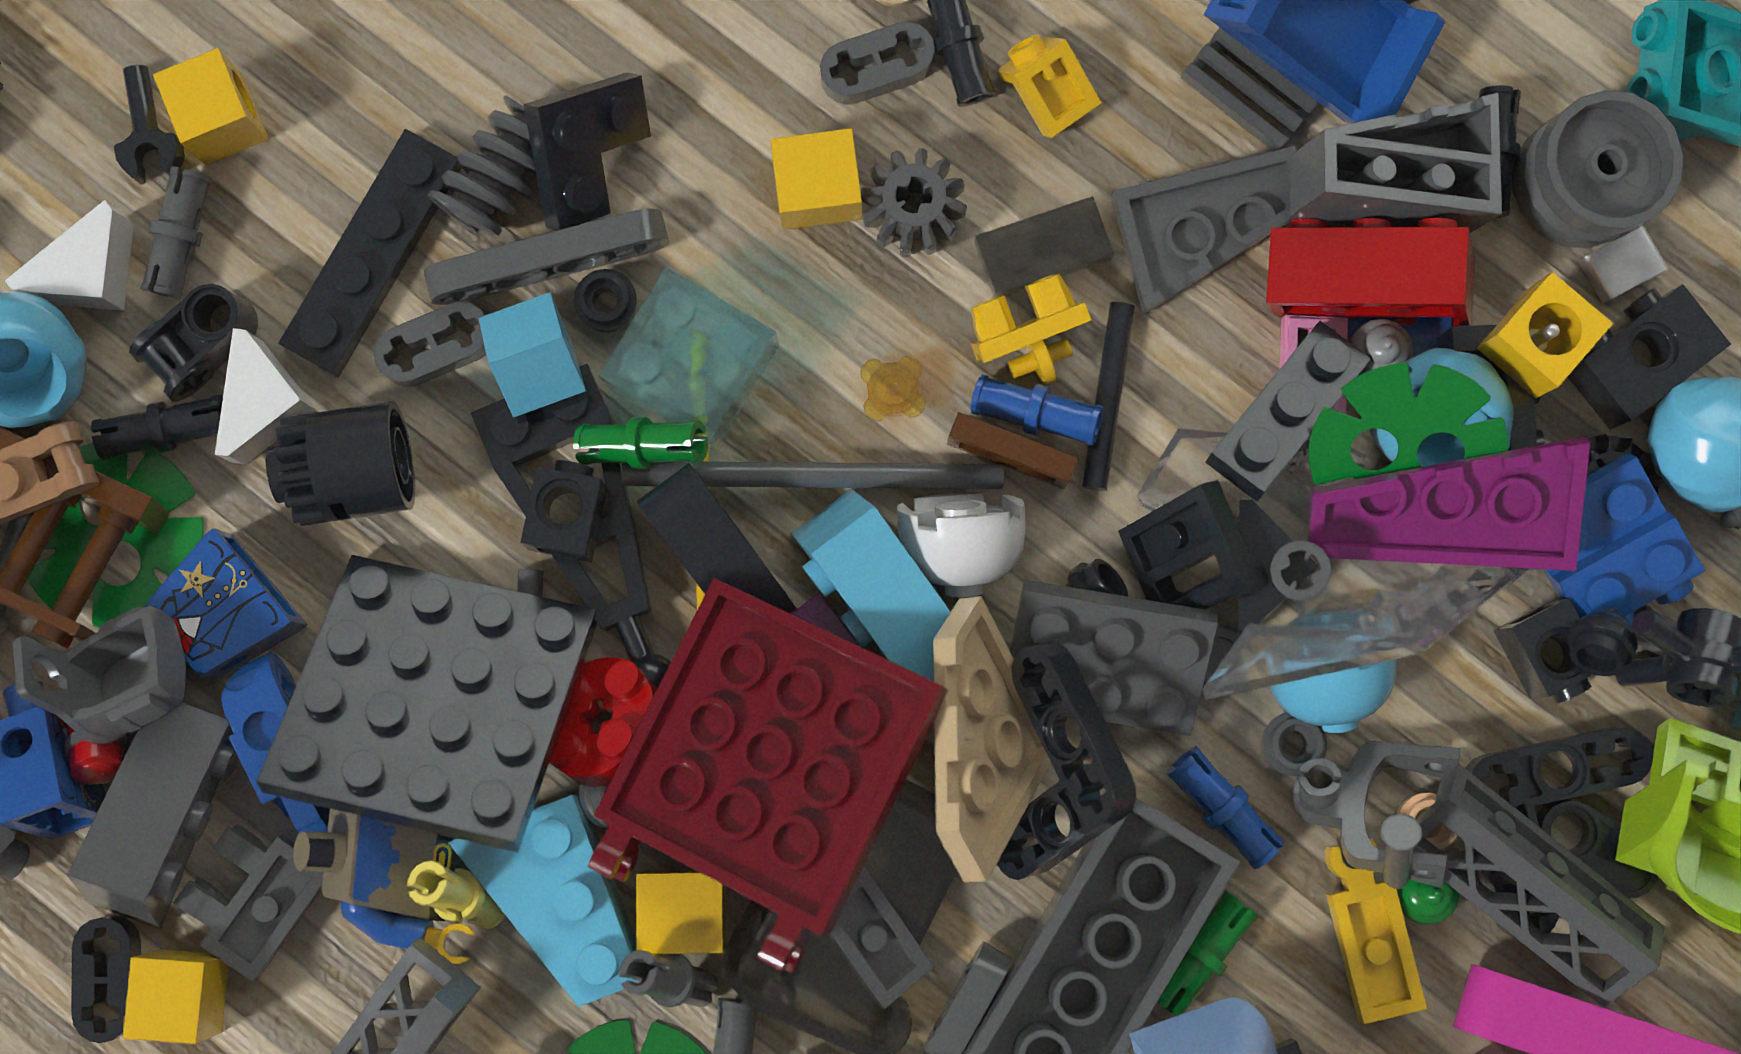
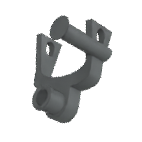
M1369 741L1358 749L1353 758L1350 772L1339 770L1338 766L1331 760L1325 758L1311 759L1301 766V775L1296 779L1293 786L1294 808L1297 814L1308 823L1341 829V846L1343 856L1348 864L1358 869L1382 873L1383 880L1389 887L1401 889L1408 884L1409 880L1442 888L1447 855L1413 852V848L1420 842L1422 837V829L1418 821L1404 813L1388 816L1380 827L1385 850L1378 849L1371 844L1366 833L1365 806L1373 781L1383 768L1393 766L1443 778L1459 764L1461 748Z

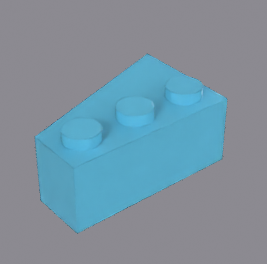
M850 488L790 533L810 559L802 567L825 598L835 592L848 611L840 619L862 648L872 642L883 658L934 681L933 639L951 612L876 507Z
M579 794L571 795L534 809L518 853L462 839L448 842L578 1007L624 990L621 983L627 980L636 982L634 979L619 976L621 963L625 957L631 952L636 951V938L614 878L613 880L588 868L590 858L600 843V839L594 823L587 818L582 810Z

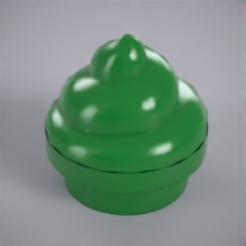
M1409 880L1404 888L1397 889L1403 915L1409 920L1420 924H1436L1446 920L1454 913L1460 898V893L1444 880L1442 888Z

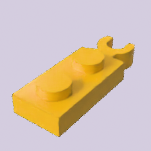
M1369 838L1371 844L1377 848L1375 842ZM1326 846L1325 861L1327 867L1335 876L1341 878L1344 888L1343 890L1326 893L1358 1021L1362 1024H1368L1426 1010L1427 1006L1397 889L1389 887L1384 880L1375 882L1373 875L1375 871L1347 867L1342 861V853L1339 846Z

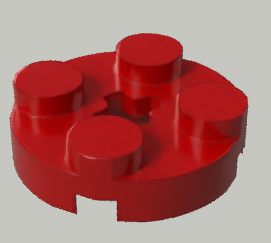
M605 657L586 662L582 666L549 764L579 785L601 787L610 784L657 691V688L637 665L629 660ZM605 710L611 713V720L601 723L599 733L594 734V730L591 727L595 718Z

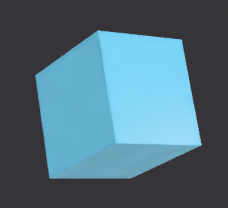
M551 292L478 318L488 364L513 418L586 391L574 346Z

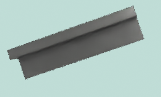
M1457 764L1441 779L1435 803L1416 819L1421 826L1422 837L1420 842L1413 848V852L1447 855L1444 881L1604 1008L1660 967L1664 925L1460 764ZM1443 823L1464 840L1465 852L1441 851L1424 837L1439 824ZM1479 870L1504 871L1516 881L1517 893L1492 892L1480 882ZM1530 911L1557 913L1569 923L1570 934L1544 933L1531 923ZM1582 953L1609 954L1623 967L1608 979L1603 980L1583 964Z
M418 937L410 944L331 1054H432L480 990L481 986ZM415 964L443 985L430 1001L413 1002L408 974ZM395 993L396 1003H388ZM376 1018H400L403 1038L396 1047L378 1048L374 1028ZM360 1041L362 1049L353 1050Z

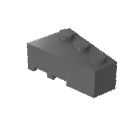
M180 703L162 717L142 726L137 731L67 873L71 882L88 904L161 930L195 842L201 838L210 820L213 810L211 802L220 780L225 782L230 777L238 760V755L228 737L234 734L227 719Z

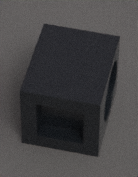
M556 460L554 470L536 467L520 542L529 551L592 563L607 493V487L600 478L593 477V467L564 460ZM567 493L576 494L581 497L582 511L575 521L566 525L552 522L550 508L557 497Z
M1569 598L1548 602L1494 630L1499 643L1530 699L1552 696L1557 704L1574 698L1592 687L1587 677L1593 674L1580 669L1570 658L1571 648L1568 644V635L1572 625L1580 617ZM1547 638L1554 639L1563 651L1562 664L1555 672L1548 669L1541 658V648Z

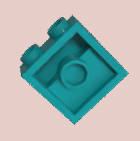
M1660 0L1644 6V12L1636 19L1631 33L1633 44L1640 48L1638 72L1629 81L1626 92L1633 93L1657 106L1674 126L1678 139L1681 141L1700 135L1741 147V12L1704 0Z

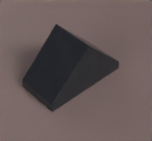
M1239 500L1240 533L1248 552L1255 555L1263 563L1267 573V583L1264 588L1247 597L1238 596V631L1254 632L1288 599L1274 585L1270 568L1273 557L1278 550L1289 542L1294 541L1253 500ZM1303 552L1294 553L1289 556L1290 568L1281 572L1282 578L1288 586L1293 581L1297 582V590L1319 570V566L1311 558L1309 561H1305L1306 553Z

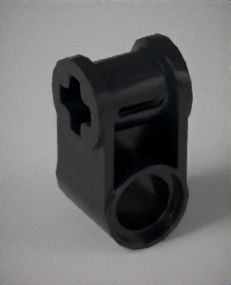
M215 284L200 285L190 291L162 319L142 331L131 344L129 353L137 362H146L165 384L163 392L172 402H178L201 389L212 378L215 371L229 360L233 328L247 330L255 336L258 327L257 312L250 302L223 286ZM228 303L230 307L228 323L222 329L213 332L210 323L212 313L217 307Z

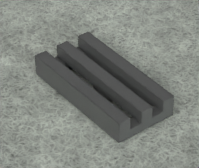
M1221 28L1215 32L1213 38L1208 44H1205L1180 77L1272 151L1282 149L1318 104L1316 100ZM1218 51H1223L1236 63L1242 66L1255 78H1257L1269 89H1271L1274 93H1276L1288 104H1290L1293 108H1295L1296 112L1294 113L1281 101L1275 98L1257 82H1255L1243 71H1241L1238 67H1236L1224 56H1222ZM1209 65L1233 84L1249 100L1257 103L1284 125L1282 129L1278 131L1203 72V69Z

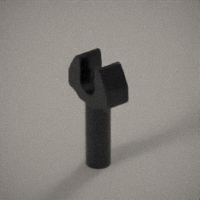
M130 65L123 69L133 131L124 141L114 145V152L120 167L137 183L143 185L146 182L143 157L148 151L158 149L161 169L168 176H170L171 167L181 168L185 153L184 146L175 134L164 133L158 127L148 67L145 65Z

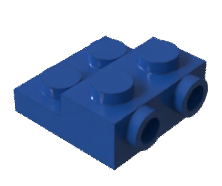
M1629 452L1586 477L1576 571L1543 569L1560 600L1569 598L1580 618L1593 611L1615 607L1627 619L1630 626H1632L1633 619L1635 618L1633 613L1635 610L1655 599L1658 604L1664 605L1684 598L1694 589L1691 579L1705 572L1678 520L1666 511L1638 458Z

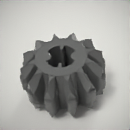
M923 148L917 150L915 164H907L901 151L896 150L892 152L891 165L893 172L884 166L875 164L870 170V176L877 186L870 185L861 189L862 202L872 206V208L863 213L864 226L872 228L882 226L877 235V244L881 247L889 245L896 236L901 238L900 255L904 257L910 256L913 241L920 240L922 248L927 255L934 254L937 248L934 233L945 240L953 241L957 235V228L951 220L963 219L966 216L967 205L960 200L954 199L964 192L965 184L963 179L951 178L944 180L948 175L951 165L947 158L937 161L932 168L927 167V150ZM910 193L922 195V204L918 208V213L905 211V202H907Z

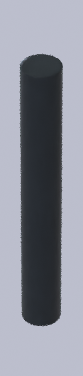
M1110 302L1094 404L1104 406V415L1096 442L1093 446L1088 445L1082 487L1089 490L1107 491L1135 309V306L1130 303Z

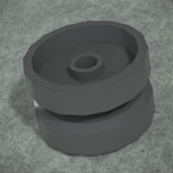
M1604 90L1580 97L1561 113L1543 124L1525 140L1521 148L1520 160L1514 163L1513 190L1521 213L1539 234L1561 246L1589 249L1622 237L1630 230L1651 221L1670 205L1682 181L1683 151L1674 126L1657 106L1633 93Z

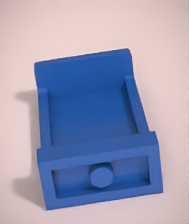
M1211 0L1203 14L1343 122L1351 124L1397 114L1445 24V20L1436 12L1413 8L1404 0Z

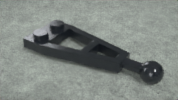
M588 363L579 367L586 389L585 392L514 418L505 398L471 412L495 472L525 516L527 514L531 488L516 466L573 443L575 430L580 424H614ZM601 463L612 515L601 519L595 547L617 538L628 597L608 605L579 560L552 556L586 607L596 609L595 620L600 628L607 631L616 627L629 660L637 665L658 689L671 662L666 657L654 653L639 617L652 610L627 486H622V463Z

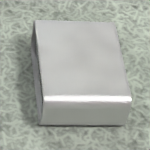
M1644 226L1578 261L1602 304L1669 269Z

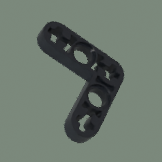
M1053 642L1027 646L1021 649L1014 657L1012 665V680L1015 690L1060 780L1028 804L997 862L1001 872L1008 878L1015 880L1049 871L1126 817L1133 809L1136 801V785L1133 776L1073 656L1066 647ZM1062 700L1061 704L1055 705V702ZM1069 715L1076 720L1081 731V741L1078 748L1071 745L1066 735L1065 724ZM1091 759L1092 763L1084 764L1083 761ZM1104 787L1105 793L1101 795L1100 790ZM1058 804L1065 809L1070 820V831L1067 837L1061 833L1055 821V810ZM1034 836L1038 844L1031 845L1023 851L1022 846L1027 842L1026 837Z
M1605 728L1484 754L1474 758L1465 769L1480 781L1489 778V766H1492L1497 774H1506L1509 785L1499 789V796L1539 826L1534 807L1536 805L1629 786L1642 781L1650 772L1653 750L1648 740L1636 730L1631 728ZM1615 739L1619 747H1630L1632 759L1623 762L1624 773H1622L1619 766L1601 765L1590 768L1587 756L1611 753L1615 750ZM1582 744H1586L1585 752L1581 748ZM1554 751L1564 753L1572 764L1573 773L1571 779L1565 786L1560 788L1549 786L1541 775L1543 759ZM1590 773L1594 777L1593 782H1590ZM1481 870L1485 886L1492 892L1517 893V885L1510 883L1502 885L1501 876H1509L1504 871ZM1534 912L1531 914V923L1544 933H1550L1555 928L1559 915L1552 912ZM1496 922V925H1497L1504 933L1513 936L1512 934H1510L1507 930H1505L1502 926H1500V925Z

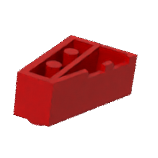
M1310 218L1291 220L1288 222V228H1271L1266 303L1274 316L1284 317L1285 315L1348 318V321H1356V317H1395V322L1399 325L1409 326L1415 325V317H1451L1452 326L1472 325L1475 256L1469 227H1457V221L1447 218L1422 219L1418 221V227H1391L1392 223L1390 221L1379 218L1357 219L1352 222V227H1327L1325 221Z

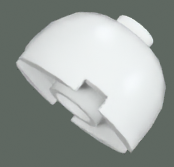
M946 493L915 498L914 511L910 510L904 503L897 505L898 533L901 544L930 583L945 585V595L973 597L981 595L983 593V584L997 581L1016 566L1023 551L1026 530L1025 504L1023 499L1002 494L1001 507L986 505L984 493Z

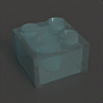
M665 267L599 377L609 390L665 423L690 422L692 420L702 421L707 431L704 434H694V438L708 437V447L716 451L778 349L779 342L775 330Z

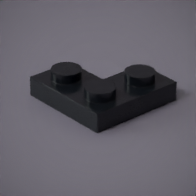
M627 72L523 104L546 228L558 231L611 214L601 153L651 137L642 75Z

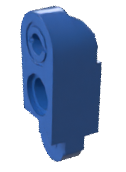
M269 652L242 665L226 682L221 700L224 714L234 734L228 737L261 804L275 803L287 818H291L299 833L302 831L328 832L330 808L262 793L256 782L297 685L284 662L275 653Z

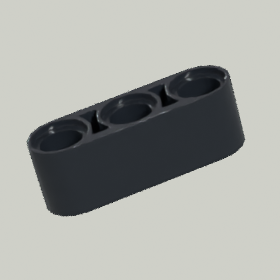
M690 463L637 500L644 514L704 594H706L713 578L787 613H792L797 609Z

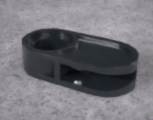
M1559 800L1543 805L1536 813L1539 827L1550 836L1552 823L1558 815L1565 812L1574 814L1582 824L1583 835L1581 841L1575 847L1568 850L1628 898H1638L1647 894L1656 885L1658 880L1657 874L1616 861L1621 826L1590 806L1578 801Z

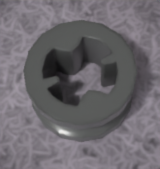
M1303 540L1289 542L1281 547L1273 557L1270 568L1272 581L1277 590L1288 599L1296 601L1312 600L1322 594L1328 586L1331 576L1330 560L1324 550L1314 543ZM1303 552L1306 553L1305 561H1309L1311 556H1313L1318 561L1321 570L1312 575V587L1297 590V582L1293 581L1288 586L1284 582L1281 572L1290 568L1289 556L1294 553Z

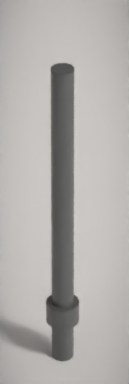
M691 461L654 462L652 467L647 469H634L628 463H622L621 472L622 486H658L688 463L693 466L707 487L1003 489L1004 486L1003 464L722 461L693 463Z

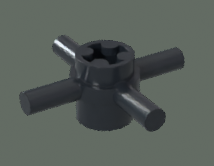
M1692 608L1682 611L1678 615L1675 628L1649 610L1642 611L1636 615L1632 622L1633 632L1665 653L1664 656L1633 660L1630 664L1624 666L1623 670L1615 675L1617 682L1621 686L1627 687L1667 682L1666 692L1669 695L1691 705L1724 707L1731 705L1735 700L1741 703L1740 617L1718 609Z

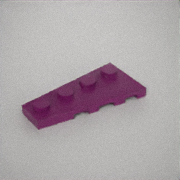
M1580 437L1311 488L1307 542L1316 544L1324 550L1328 558L1576 571L1590 442L1586 437Z

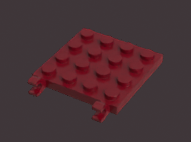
M713 578L593 815L609 824V827L595 848L588 868L613 880V878H616L625 883L636 865L640 841L778 913L779 916L775 925L764 941L757 959L780 971L785 969L794 973L805 953L809 931L829 938L949 690L932 680Z

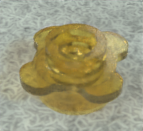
M904 356L899 362L882 363L878 359H870L862 366L860 375L861 379L867 383L868 399L864 403V412L870 419L882 421L886 416L897 417L903 414L909 418H916L922 414L926 406V400L919 393L918 378L923 371L920 361L913 356ZM890 383H896L899 386V391L896 394H890L887 391V386Z

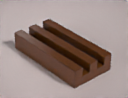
M960 412L957 413L947 441V445L996 464H1003L1008 469L1063 490L1070 482L1078 458Z

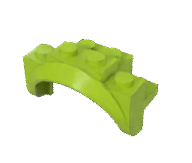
M1669 718L1657 728L1649 785L1624 803L1616 861L1657 874L1666 884L1665 889L1675 892L1697 913L1709 921L1738 934H1741V742Z

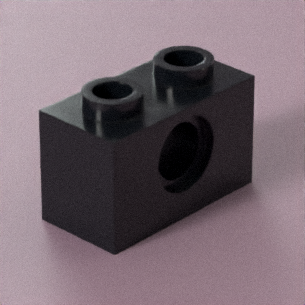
M1683 284L1663 296L1660 295L1656 288H1653L1623 310L1629 321L1613 333L1608 329L1567 376L1609 430L1635 419L1669 393L1671 389L1682 383L1731 345L1729 340ZM1634 339L1642 341L1650 349L1652 355L1650 367L1642 365L1634 357L1632 352Z

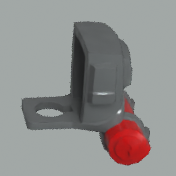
M150 605L147 607L138 606L116 618H111L100 626L97 633L81 641L67 652L59 653L26 636H21L13 641L16 692L19 697L59 716L66 722L68 737L65 739L64 752L65 758L69 760L70 776L76 782L92 785L113 781L124 759L127 745L126 733L141 729L142 726L157 720L184 701L185 656L177 627L173 618L161 609ZM33 660L41 663L48 671L50 677L59 682V688L49 692L38 683L32 668Z

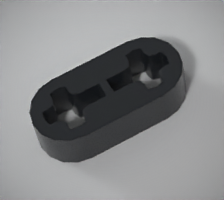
M110 915L89 920L79 928L73 939L71 1016L73 1026L79 1035L90 1042L104 1043L123 1036L131 957L141 955V939L135 925L122 916ZM106 928H108L109 939L119 940L121 946L120 952L109 955L107 974L105 953L94 951L93 946L94 939L105 936ZM106 983L108 1004L119 1006L120 1009L119 1018L109 1021L107 1028L104 1018L94 1016L93 1006L105 1000Z

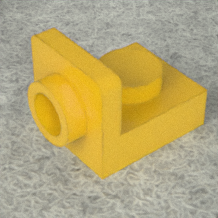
M1040 34L1029 36L1014 45L1007 52L1010 60L996 70L1002 82L1014 85L1037 127L1045 137L1053 138L1102 103L1066 39L1047 36L1041 38Z

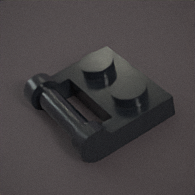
M1218 480L1202 483L1118 530L1146 600L1206 610L1234 595L1247 597L1264 588L1267 583L1266 569L1255 555L1248 552ZM1215 556L1222 573L1183 593L1176 590L1172 577Z

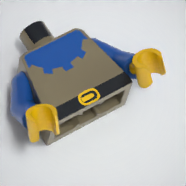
M330 809L328 832L302 831L297 835L293 849L296 869L299 872H323V896L341 901L343 918L379 944L407 950L410 944L420 937L432 948L437 949L452 964H460L470 959L451 955L445 947V940L451 932L456 930L476 935L473 929L465 924H452L443 930L434 928L433 921H445V919L435 912L434 907L416 903L409 895V892L414 890L422 892L417 888L408 886L409 876L417 865L426 861H433L450 869L452 847L448 842L453 841V837Z

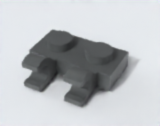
M236 824L234 828L228 826L212 847L219 855L250 874L232 900L229 902L221 891L206 880L198 877L195 882L191 880L187 882L173 903L190 916L211 928L199 944L201 947L254 982L263 974L322 891L323 872H299L294 865L293 859L295 843L284 835L277 836L270 847L267 848L258 837L239 824Z

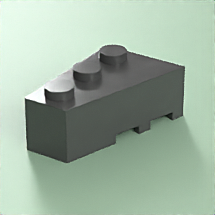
M1498 93L1481 96L1476 101L1449 107L1448 104L1433 106L1424 112L1396 118V115H1390L1324 129L1290 156V217L1318 219L1352 224L1357 219L1379 218L1390 221L1392 223L1391 227H1418V221L1422 219L1447 218L1457 221V227H1469L1471 233L1502 214Z

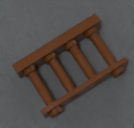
M0 427V449L25 440V438ZM53 456L43 459L49 478H53L55 474L59 473ZM97 471L95 472L99 485L34 512L0 571V604L36 620L37 622L32 629L33 633L67 649L74 638L83 641L95 634V632L76 622L124 534L132 535L136 526H139L158 535L170 514L153 497ZM81 499L100 508L96 517L101 522L50 610L20 596L19 593L67 508L75 509Z

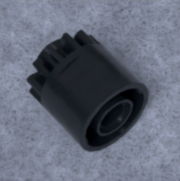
M395 401L280 418V426L275 428L280 445L267 448L266 473L275 501L277 503L285 502L286 508H292L294 524L300 523L301 526L411 510L415 502V473L412 450L404 418Z

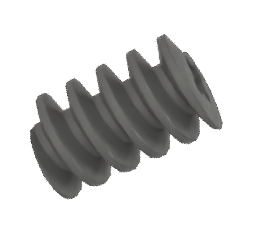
M507 95L503 97V100L512 115L494 110L488 116L489 123L497 135L478 130L472 137L482 155L462 150L457 156L466 175L451 170L445 171L442 175V179L451 195L431 190L427 195L446 214L475 234L483 230L499 236L502 229L492 215L495 210L513 216L518 212L508 193L512 190L530 196L533 192L523 176L526 170L536 173L524 106Z

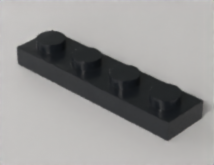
M404 129L280 339L279 345L339 378L439 208L427 196L431 190L447 194L449 189L445 185L442 175L447 170L460 172L462 166L455 155Z

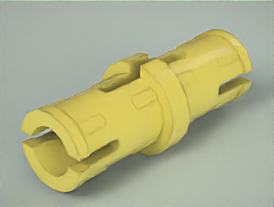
M426 861L417 865L409 876L408 886L422 891L409 892L410 897L416 903L434 907L435 912L443 919L454 923H463L462 919L477 927L490 929L499 925L505 918L503 911L470 871L460 868L455 869V872L442 864Z

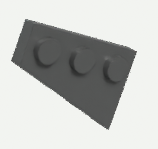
M1296 146L1113 191L1111 200L1142 315L1147 314L1268 237L1271 228H1282L1289 221L1297 218L1290 217V156L1297 151Z

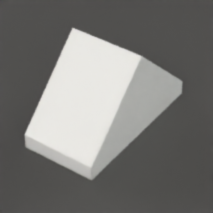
M104 200L9 276L5 283L14 292L30 293L46 299L53 305L124 311L134 224L127 215Z
M233 328L215 455L232 463L246 465L277 441L275 428L280 426V418L314 413L317 409L262 340L247 330Z

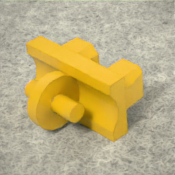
M1052 274L1025 285L1036 317L1015 325L1004 295L988 299L970 307L973 327L978 339L970 344L977 361L982 360L986 363L1026 347L1027 354L1008 361V366L1014 379L1035 371L1041 384L1044 386L1057 381L1053 363L1073 356L1072 349L1066 338L1047 346L1043 340L1092 321L1085 302H1074L1072 294L1060 274Z

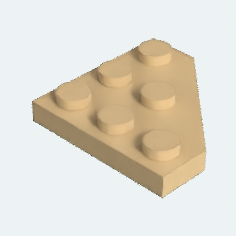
M982 596L959 599L933 639L934 682L949 690L935 719L936 832L964 882L988 881L1051 764L1015 690L1012 680L1014 659Z

